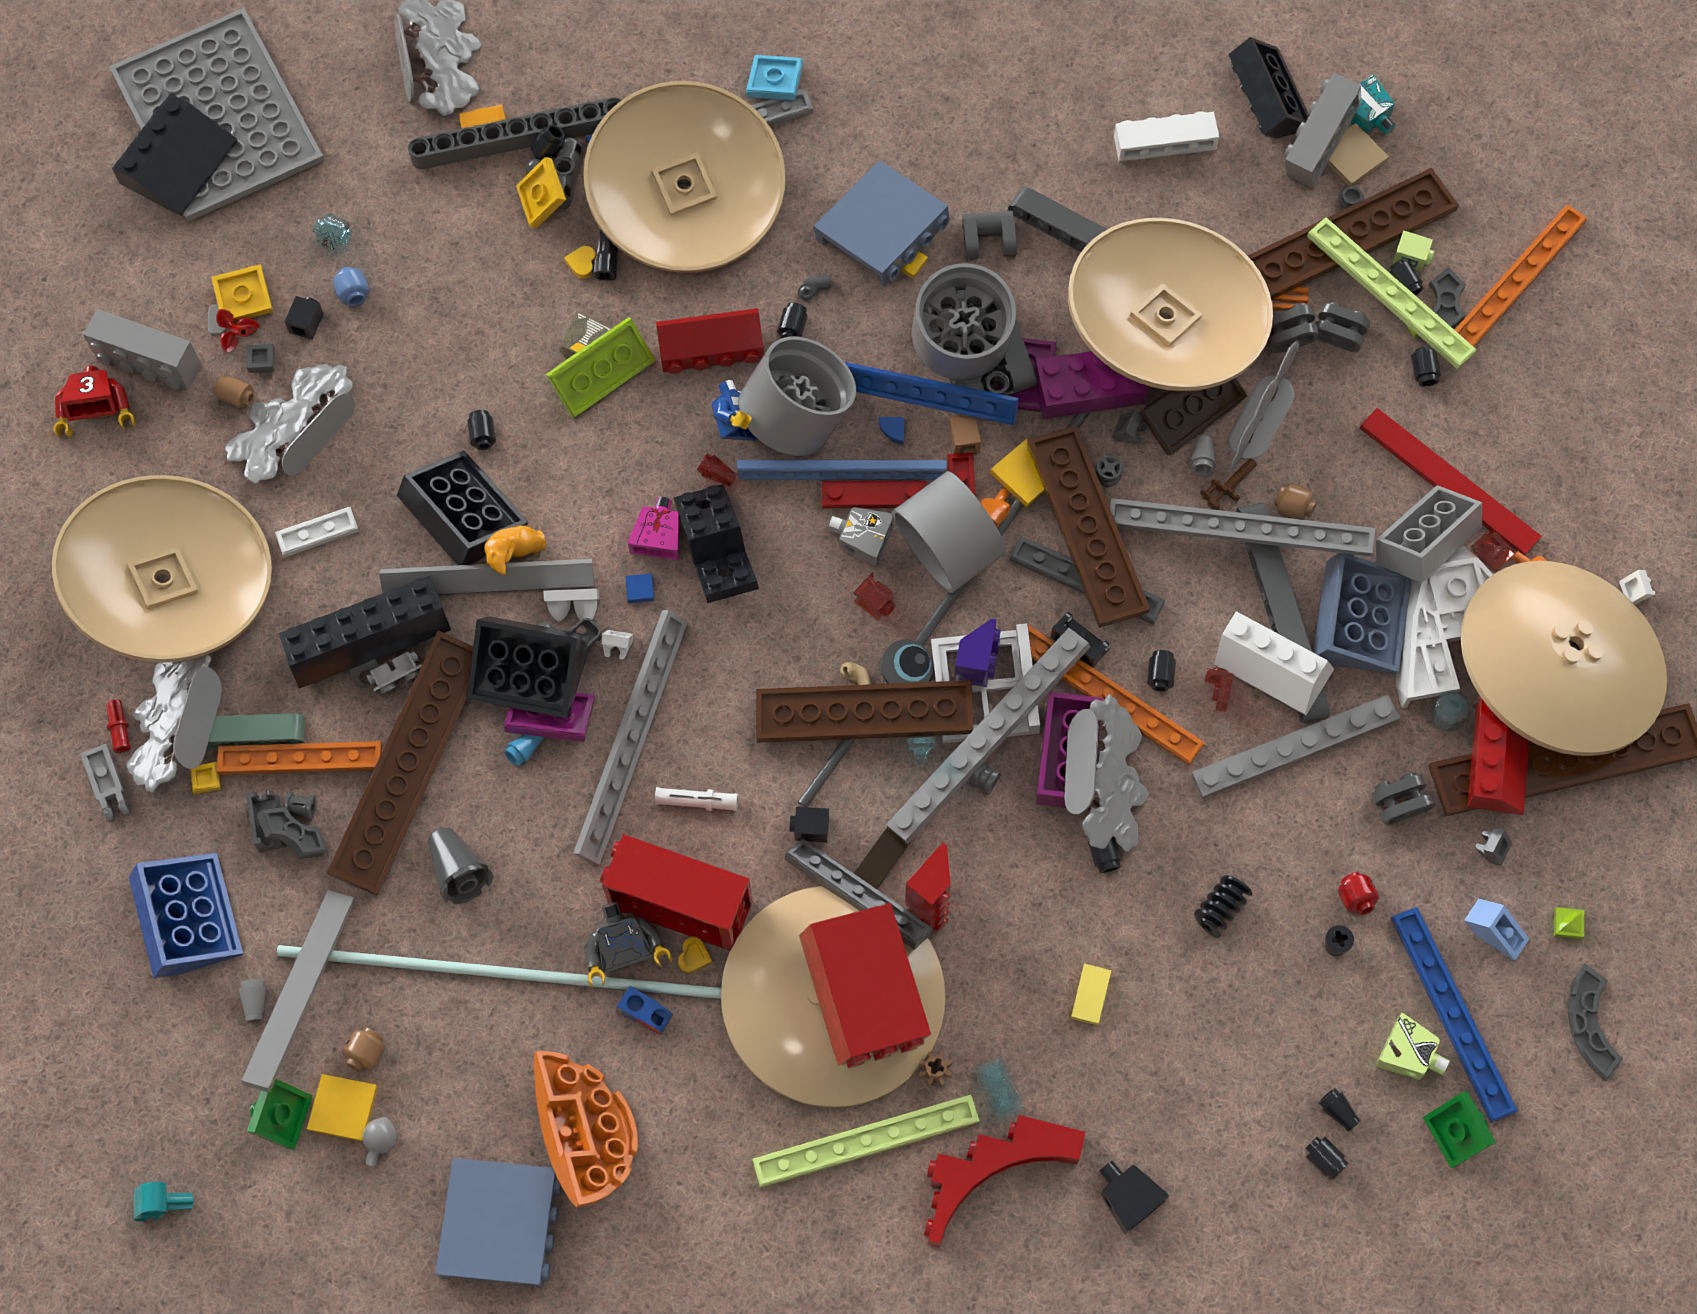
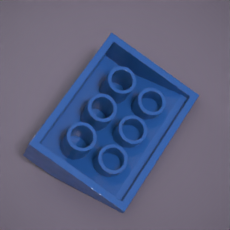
M217 853L136 863L128 877L153 978L180 975L243 954Z

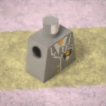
M854 507L850 510L847 520L832 516L828 531L840 534L839 548L871 566L877 567L894 525V518L891 513Z

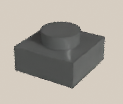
M273 344L247 345V370L249 373L275 371V348Z

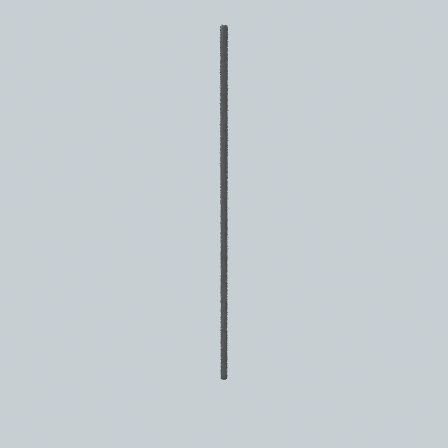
M1090 412L1076 414L1067 428L1077 426L1079 429ZM1017 498L1011 504L1008 516L998 527L1001 536L1023 507V504ZM967 583L953 593H947L914 641L924 645ZM842 739L798 800L799 804L808 807L856 739Z

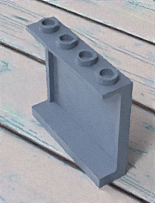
M879 160L814 225L816 240L822 245L829 241L880 276L881 286L885 287L889 281L897 278L900 270L906 264H910L923 247H927L931 243L933 237L940 230L946 228L950 220L948 205Z
M453 1158L435 1275L440 1279L451 1280V1277L533 1285L543 1289V1282H548L550 1276V1264L546 1263L547 1252H552L554 1247V1235L550 1234L551 1223H556L558 1218V1206L554 1205L555 1194H560L562 1188L554 1169L551 1167Z

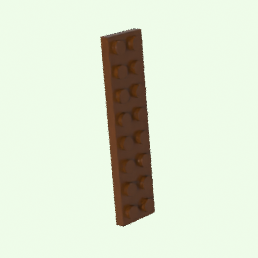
M1077 426L1028 439V449L1098 627H1104L1148 614L1150 607Z
M972 680L756 689L757 743L968 735L974 730Z

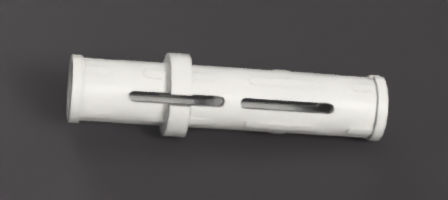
M657 787L655 791V805L706 808V811H712L713 809L737 811L738 794L715 793L711 789H708L707 792Z

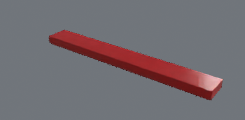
M1376 408L1361 424L1359 429L1433 487L1438 485L1482 502V525L1516 552L1519 551L1525 556L1542 537L1380 409Z

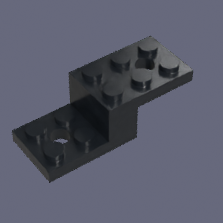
M724 484L712 485L706 489L686 492L681 496L673 497L686 534L691 559L707 604L758 590V582L745 550L740 524Z

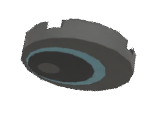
M903 639L894 642L884 650L880 658L879 670L886 684L929 682L933 673V661L930 653L922 644L914 640Z

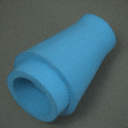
M522 735L507 744L504 754L513 765L519 767L521 764L528 762L539 744L544 740V737Z

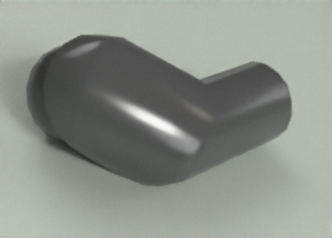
M830 275L806 278L798 289L800 299L808 301L813 298L819 289L831 288Z

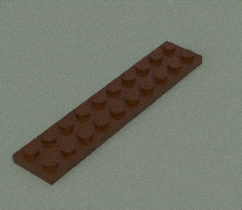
M1430 168L1331 215L1327 219L1368 254L1401 238L1403 231L1411 233L1457 211L1459 204L1434 170ZM1321 221L1248 255L1264 278L1271 300L1341 267L1307 237L1308 233Z
M437 631L326 874L378 896L466 701L473 646L441 631Z
M1690 704L1662 709L1652 726L1639 739L1625 748L1603 755L1579 756L1560 753L1537 745L1529 740L1525 798L1696 759L1697 722ZM1472 753L1432 762L1428 766L1445 817L1477 810L1476 808L1468 807Z

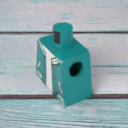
M1372 74L1359 83L1361 85V104L1350 124L1354 125L1357 123L1366 134L1377 127L1384 135H1388L1396 126L1389 118L1394 108V101Z

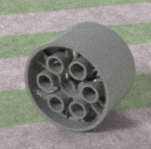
M962 263L950 265L930 276L918 294L912 324L913 345L922 362L935 373L955 380L977 378L994 369L1007 351L1015 324L1016 306L1011 290L996 273L976 264ZM956 290H965L964 299L958 301ZM970 303L977 304L979 308L974 306L968 308L967 305ZM944 304H949L954 308V310L951 308L942 309L941 306ZM992 304L998 309L985 315V310ZM928 305L937 312L938 316L924 312L925 307ZM959 318L963 321L968 320V324L966 325L964 322L958 323ZM989 324L994 330L987 332L982 325ZM931 326H939L942 332L933 333L929 328ZM994 340L998 341V343L993 346L987 341ZM978 346L982 349V352L975 354L969 348ZM953 347L956 353L944 350V348ZM961 351H965V355H960Z
M785 337L772 343L742 389L739 396V411L745 412L752 417L748 429L765 445L789 455H810L825 445L853 404L856 397V384L845 362L826 346L803 337Z
M945 472L892 511L899 531L915 556L932 577L950 593L956 591L1007 553L1004 540L985 508L970 489L951 472Z

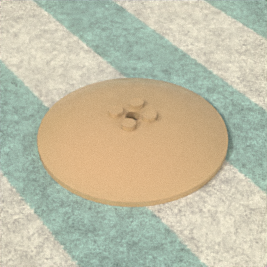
M670 81L648 86L632 93L616 104L604 116L594 131L587 148L584 161V188L589 208L596 223L607 238L622 252L647 266L660 270L679 273L703 272L723 267L738 260L756 247L773 226L782 205L785 190V165L779 143L765 119L746 101L725 89L711 84L693 81ZM682 179H686L691 183V187L683 190L678 187L677 183Z
M1143 218L1113 226L1096 236L1082 250L1073 266L1069 279V310L1073 323L1085 344L1101 361L1116 372L1151 387L1175 391H1194L1208 389L1231 381L1250 368L1258 359L1271 332L1273 320L1271 296L1258 268L1231 241L1210 229L1191 222L1170 218ZM1160 313L1169 314L1171 319L1162 318Z
M150 475L135 477L112 484L96 492L81 503L68 517L56 539L52 556V579L55 593L65 614L77 629L104 649L124 657L146 662L162 663L191 660L215 652L230 644L246 631L257 618L264 606L271 583L272 566L268 543L252 515L238 501L218 488L194 479L179 476ZM159 575H166L170 580L166 583H159L155 578Z
M1552 561L1524 562L1506 567L1493 574L1478 588L1467 605L1461 626V649L1469 677L1490 710L1522 737L1537 745L1560 753L1579 756L1603 755L1632 744L1655 722L1662 709L1667 688L1666 664L1661 646L1652 627L1640 610L1627 596L1604 579L1591 572L1564 563ZM1569 641L1575 642L1580 650L1571 647Z
M823 886L796 891L774 901L760 911L745 926L737 937L725 964L721 987V1007L728 1037L736 1053L751 1073L763 1084L775 1092L802 1104L816 1107L842 1108L862 1105L891 1093L903 1085L920 1068L919 1061H925L928 1057V1052H931L942 1026L945 1011V984L940 962L930 940L927 938L915 950L904 943L932 1035L924 1039L925 1044L918 1046V1049L901 1054L900 1049H898V1052L882 1060L875 1061L874 1057H871L870 1060L857 1067L848 1069L847 1064L838 1066L799 935L812 923L859 910Z

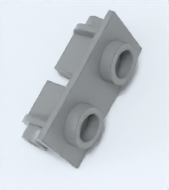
M407 651L392 660L396 668L395 670L391 671L388 664L385 663L370 670V674L366 675L371 685L377 684L378 687L373 689L374 692L380 691L383 695L395 689L396 682L405 679L406 682L415 679L422 664L416 666L415 662L419 661L415 651L411 653Z

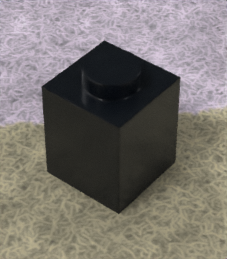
M295 296L284 322L290 334L313 340L324 313L317 300L311 297L302 298Z
M796 807V815H790L789 832H794L795 841H800L803 838L809 842L828 843L829 809Z

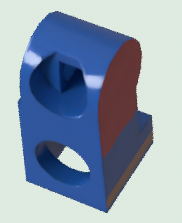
M632 986L628 987L616 1007V1013L628 1017L660 1035L673 1016L668 1009Z

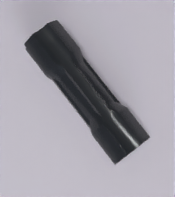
M601 229L598 251L595 257L594 274L598 280L613 281L616 279L618 247L607 238Z

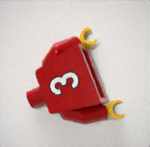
M87 366L84 372L71 374L66 385L55 396V417L58 418V422L54 425L53 431L59 438L61 436L60 432L64 428H66L65 433L67 437L70 438L73 435V429L66 423V418L68 421L116 415L117 411L120 410L121 414L118 417V421L122 429L125 430L124 420L131 419L133 427H135L136 421L133 415L128 412L127 408H130L124 387L114 378H109L106 370H99L95 366Z

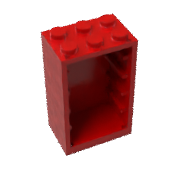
M623 834L620 842L616 841L612 848L611 857H613L610 867L606 866L600 878L607 902H618L622 913L633 912L635 917H643L650 923L689 937H697L703 942L731 951L742 931L753 903L750 879Z
M891 903L812 923L799 935L838 1066L847 1064L848 1069L863 1065L871 1057L878 1061L890 1057L891 1054L898 1052V1049H900L902 1054L916 1050L918 1046L925 1044L924 1039L932 1034Z

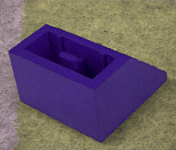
M990 619L960 640L955 665V681L972 680V685L987 687L988 679H994L996 655L993 654H998L1001 633L1000 629H996V619Z

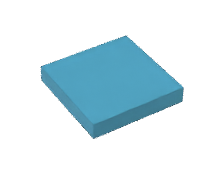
M755 55L746 89L747 97L795 101L803 69V58Z

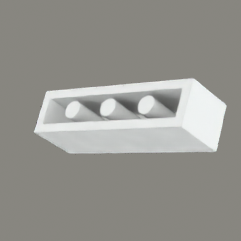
M1201 111L1190 115L1181 116L1176 114L1165 118L1151 117L1146 120H1127L1116 123L1114 140L1120 162L1217 150L1219 133L1214 112Z

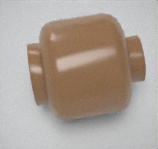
M1289 484L1287 487L1283 486L1276 498L1275 506L1278 507L1280 515L1286 518L1303 520L1306 516H1312L1316 503L1313 502L1311 490L1296 484Z
M366 1027L363 1030H354L342 1049V1053L347 1059L345 1064L358 1072L362 1068L367 1070L373 1069L385 1049L382 1043L383 1037Z

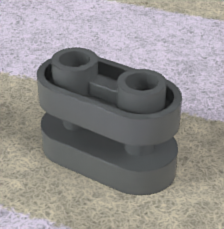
M1334 302L1322 305L1318 315L1320 321L1315 323L1319 332L1317 340L1350 352H1358L1364 341L1361 335L1367 333L1370 325V320L1360 311H1351L1343 308L1340 304Z
M1298 303L1292 306L1291 309L1273 313L1270 332L1272 336L1268 339L1269 348L1272 353L1287 352L1288 348L1295 341H1298L1299 347L1319 338L1317 325L1311 323L1315 319L1312 306Z
M1412 772L1402 776L1400 781L1392 784L1386 781L1374 787L1375 791L1372 793V798L1376 806L1385 804L1387 808L1380 814L1385 825H1391L1423 814L1435 807L1436 804L1431 794L1422 795L1420 792L1427 786L1422 775H1416ZM1409 795L1411 797V800L1399 804L1395 801Z

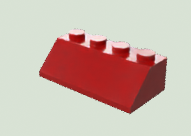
M758 308L656 322L663 372L677 374L685 369L704 370L709 366L715 365L728 367L734 363L744 361L746 363H755L764 356Z
M1481 697L1475 710L1468 807L1523 815L1529 740L1502 722Z
M944 842L939 845L906 882L905 909L933 928L932 933L934 930L937 932L941 931L949 920L947 916L949 914L948 907L950 906L949 899L951 897L948 850Z

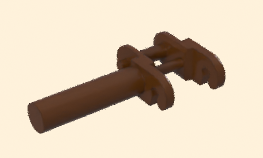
M1249 458L1224 485L1220 484V481L1212 479V485L1208 490L1200 491L1201 498L1203 500L1206 499L1208 506L1213 510H1220V506L1216 502L1223 495H1228L1237 502L1240 496L1238 494L1234 495L1233 489L1257 466L1256 462ZM1217 489L1220 493L1214 498L1210 494Z

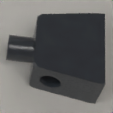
M1112 1160L1099 1171L1109 1183L1102 1190L1101 1196L1125 1235L1169 1198L1165 1190L1135 1165L1122 1172Z

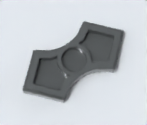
M1448 267L1430 281L1429 286L1432 288L1436 298V305L1432 311L1450 327L1454 328L1466 317L1459 305V294L1466 284Z
M286 807L264 809L257 814L266 839H277L286 843L295 851L299 859L320 857L327 852L318 828L299 823L290 815Z

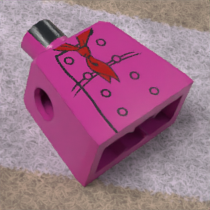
M658 497L655 508H641L628 540L630 553L679 560L680 517L679 512L670 510L671 499Z

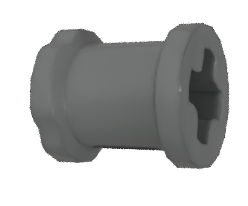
M287 792L283 807H286L290 814L305 816L309 820L313 819L317 805L316 796L303 797L296 796L293 792Z

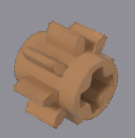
M928 1052L927 1062L919 1061V1066L925 1068L924 1071L919 1073V1078L926 1077L928 1079V1087H931L933 1082H938L943 1087L944 1077L952 1078V1073L946 1070L952 1066V1060L945 1061L943 1059V1052L939 1056H933L931 1052ZM935 1064H939L940 1071H937L936 1075L932 1074L931 1067L933 1068Z

